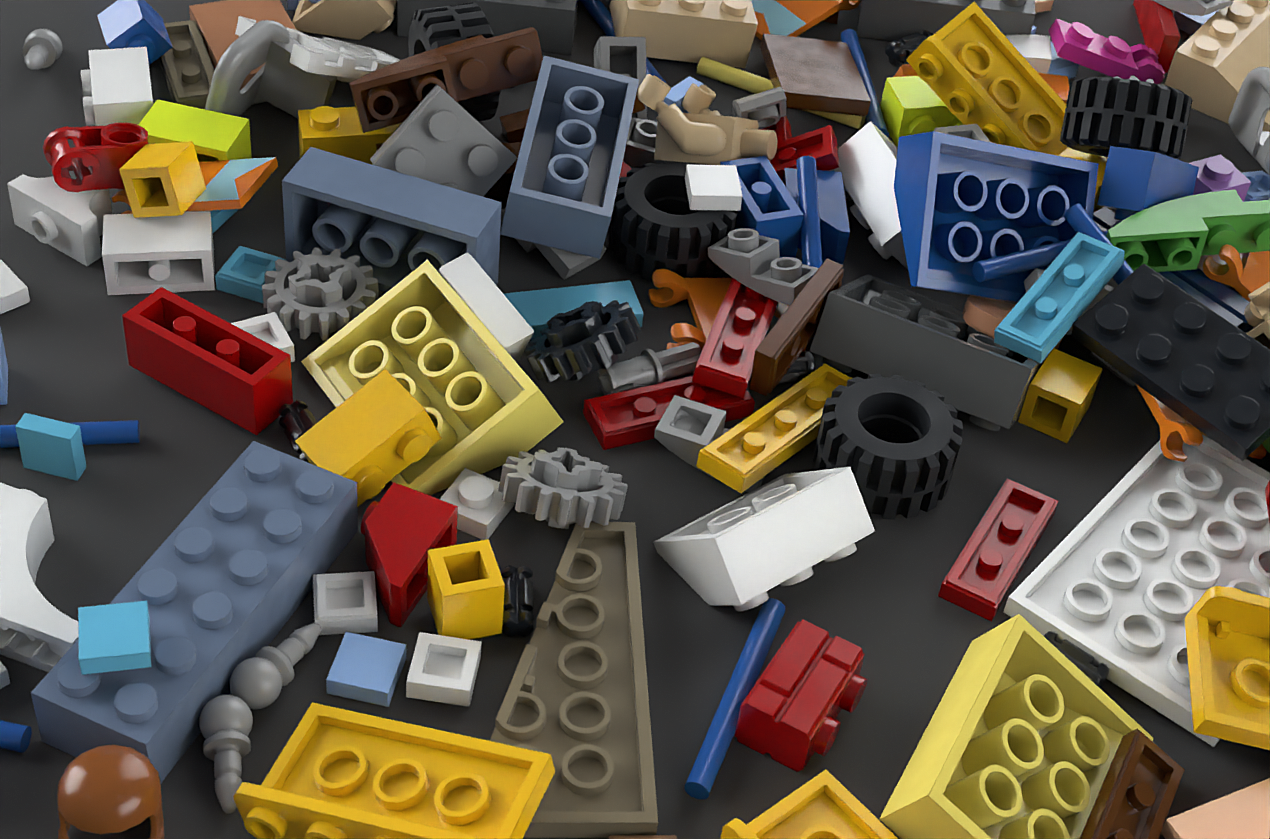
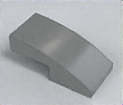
M674 395L655 429L654 438L679 458L704 472L696 467L699 451L730 430L724 427L726 411ZM765 476L748 488L746 492L759 488Z

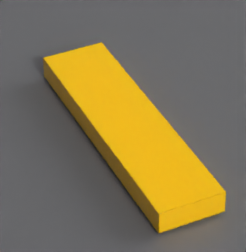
M823 364L701 449L698 454L696 467L742 494L818 437L827 398H831L832 391L839 385L847 386L848 380L852 378L827 364Z

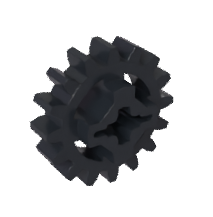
M614 300L604 307L601 302H586L576 309L566 313H558L547 322L549 328H544L540 331L541 337L530 340V347L524 350V353L537 380L545 378L546 382L550 383L560 376L563 381L580 380L586 374L599 369H607L619 360L617 355L627 351L625 345L638 340L636 334L641 332V328L628 302L619 304L618 300Z

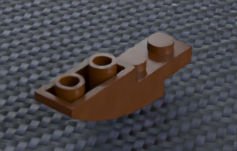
M530 27L485 39L482 35L468 38L403 59L351 82L350 87L362 132L366 133L402 123L436 84L458 103L462 100L538 80L543 57L537 30Z

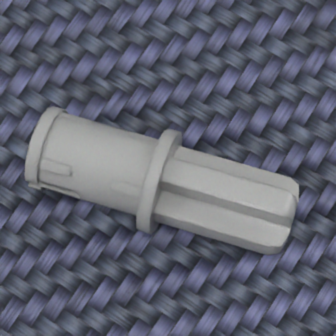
M692 342L656 353L651 349L642 350L638 357L617 362L607 369H599L601 389L604 395H609L693 374L702 352L699 344Z

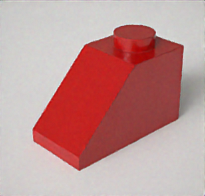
M393 482L379 502L373 501L368 506L362 518L360 530L365 535L366 564L369 571H374L375 586L389 622L402 627L427 590L428 550L457 545L458 506Z

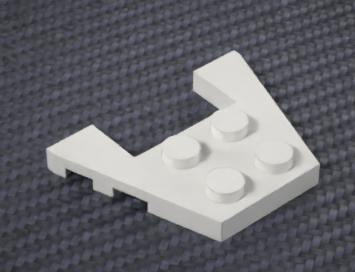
M239 16L235 34L241 36L256 23V20ZM287 28L290 37L301 44H293L289 63L306 72L338 76L337 80L351 83L378 69L401 61L377 49L324 36L323 39L311 37L295 29Z

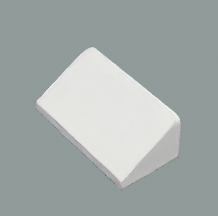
M468 252L442 265L439 272L510 356L516 362L519 361L534 333L532 327Z

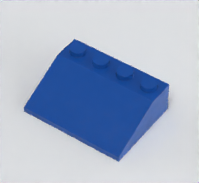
M935 131L899 137L894 193L911 287L1018 303L1026 294L1023 281L1035 269L978 282L972 273L973 264L978 261L1072 239L1077 233L1064 218V213L1073 205L1081 204L1093 219L1098 163ZM1049 265L1040 267L1038 269L1046 270L1049 267Z

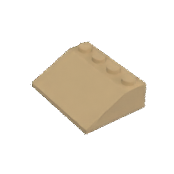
M1234 0L1231 6L1218 10L1175 51L1164 85L1178 89L1191 97V108L1229 124L1231 111L1245 77L1257 67L1265 66L1270 68V0ZM1270 110L1265 117L1262 131L1270 132Z

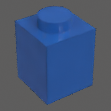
M117 0L97 15L106 45L110 49L147 47L148 63L150 65L173 48L163 18L145 0Z

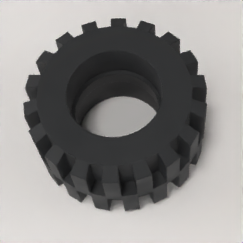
M473 2L416 10L409 30V57L482 35L485 39L492 38L494 34L485 14ZM501 90L462 100L458 104L477 121L491 120L496 115Z
M1108 77L1082 78L1070 82L1060 141L1073 150L1108 157L1110 146L1157 152L1178 160L1182 158L1192 98L1178 89L1155 83Z
M662 161L661 164L651 162L643 164L642 169H631L627 172V177L619 179L612 212L609 245L610 250L614 251L613 257L618 263L625 264V269L630 273H639L642 275V279L653 282V272L658 269L671 270L684 278H713V273H720L722 271L708 257V247L728 236L730 231L735 230L738 210H690L685 173L686 165L694 164L686 162L679 164L673 161Z
M868 374V378L865 380L855 377L848 380L847 386L839 385L832 391L831 398H827L813 456V461L815 462L814 471L851 467L869 517L871 513L880 514L882 519L895 520L896 515L900 514L906 519L918 516L919 509L928 512L935 508L937 500L942 501L947 493L963 439L961 437L963 433L962 421L956 419L958 412L952 404L943 403L945 397L936 390L929 391L925 388L926 384L917 380L910 382L903 380V376L893 374L891 378L882 377L881 374Z

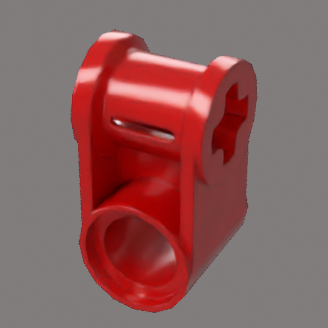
M121 122L105 126H66L57 128L49 133L44 140L43 151L46 160L52 166L51 171L54 181L60 188L68 192L102 189L125 190L119 169L144 145L148 144V132L139 125ZM69 139L72 140L75 147L70 148ZM69 171L74 172L76 179L71 178Z

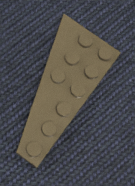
M590 522L589 528H583L577 523L575 524L556 570L555 582L547 601L543 602L538 614L530 643L525 646L495 719V729L490 741L551 754L555 773L523 838H609V835H656L658 814L635 522H609L605 526Z

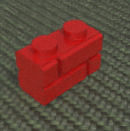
M805 620L797 622L741 704L735 732L738 742L763 755L769 753L773 760L796 772L804 770L814 752L823 757L826 756L840 729L841 722L836 720V717L841 709L852 713L866 688L868 679L860 676L865 656L862 648L838 636L831 638L828 631Z

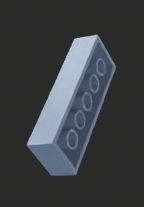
M253 441L109 603L147 601L150 619L151 667L81 675L79 641L77 640L31 692L41 741L74 757H78L81 753L98 746L120 745L134 748L148 757L159 773L160 782H162L201 733L199 717L203 707L217 696L231 694L230 678L236 666L246 659L254 658L262 647L268 646L313 589V575L325 574L357 533V482Z

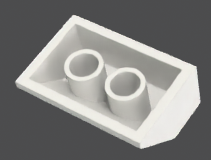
M870 121L838 148L839 168L834 170L842 172L845 198L849 201L853 199L855 202L850 207L852 214L867 230L871 228L873 234L868 237L872 246L884 259L887 260L894 256L908 269L894 193L898 147Z
M851 467L784 474L654 541V545L658 554L709 606L734 605L736 611H744L766 602L769 599L767 591L779 584L781 586L793 585L811 577L814 574L811 566L822 560L831 562L851 555L857 550L855 542L875 532Z

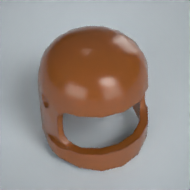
M106 745L81 753L68 764L58 783L59 839H69L68 830L71 825L81 831L107 834L127 830L140 824L149 816L151 820L149 839H164L160 777L146 755L131 747Z

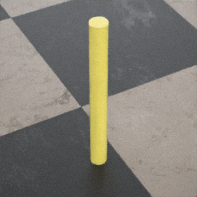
M705 57L700 59L697 66V74L755 94L773 89L770 79ZM804 110L859 130L863 127L866 115L857 116Z

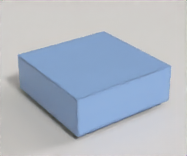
M345 632L326 679L327 694L388 707L406 661V644Z

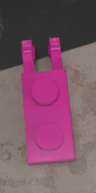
M1057 18L1048 30L1058 57L1111 77L1118 76L1121 79H1130V76H1135L1143 82L1153 79L1155 84L1160 85L1165 78V72L1162 66L1158 64L1159 58L1151 47L1148 48L1141 43L1130 47L1119 37L1109 36L1107 38L1094 33L1089 27L1080 22L1070 24Z

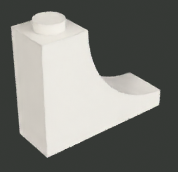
M0 483V654L49 672L78 640V621L60 612L50 604L35 585L39 565L46 551L54 542L47 499L38 496L28 489H17Z

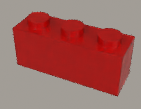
M160 287L122 315L128 363L131 367L249 432L258 435L280 416L278 411L283 404L291 405L293 403L290 354L167 289Z

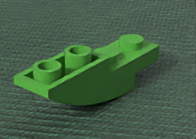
M1236 190L1185 196L1149 207L1122 220L1108 230L1106 237L1113 246L1125 251L1124 259L1133 271L1142 264H1146L1156 272L1197 269L1201 256L1218 255L1221 247L1226 244L1235 247L1239 253L1270 251V200L1243 202Z

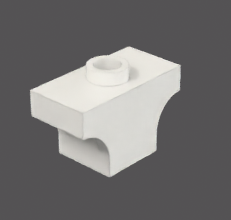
M69 171L71 178L76 179L74 172ZM24 174L7 183L15 225L34 235L40 242L48 243L85 266L102 257L100 236L103 234L104 215L112 214L109 189L68 192L58 186L53 176L34 178Z

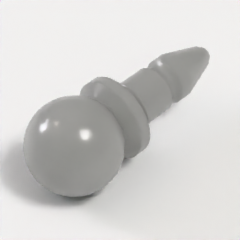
M36 29L27 36L23 47L25 64L29 69L39 70L41 68H48L61 56L63 46L58 35L48 29Z
M312 623L296 629L289 638L285 639L276 648L264 646L256 653L254 658L246 659L238 664L230 678L232 695L245 701L250 709H262L271 705L278 698L282 686L288 685L293 680V666L303 658L304 654H307L314 647L321 633V626L318 623Z
M220 695L211 699L203 707L199 717L200 731L206 739L203 743V753L208 759L214 761V776L217 779L215 781V793L226 814L234 813L237 808L233 796L242 783L240 778L242 775L241 758L247 756L251 750V741L247 736L253 725V716L249 706L241 698L233 695Z

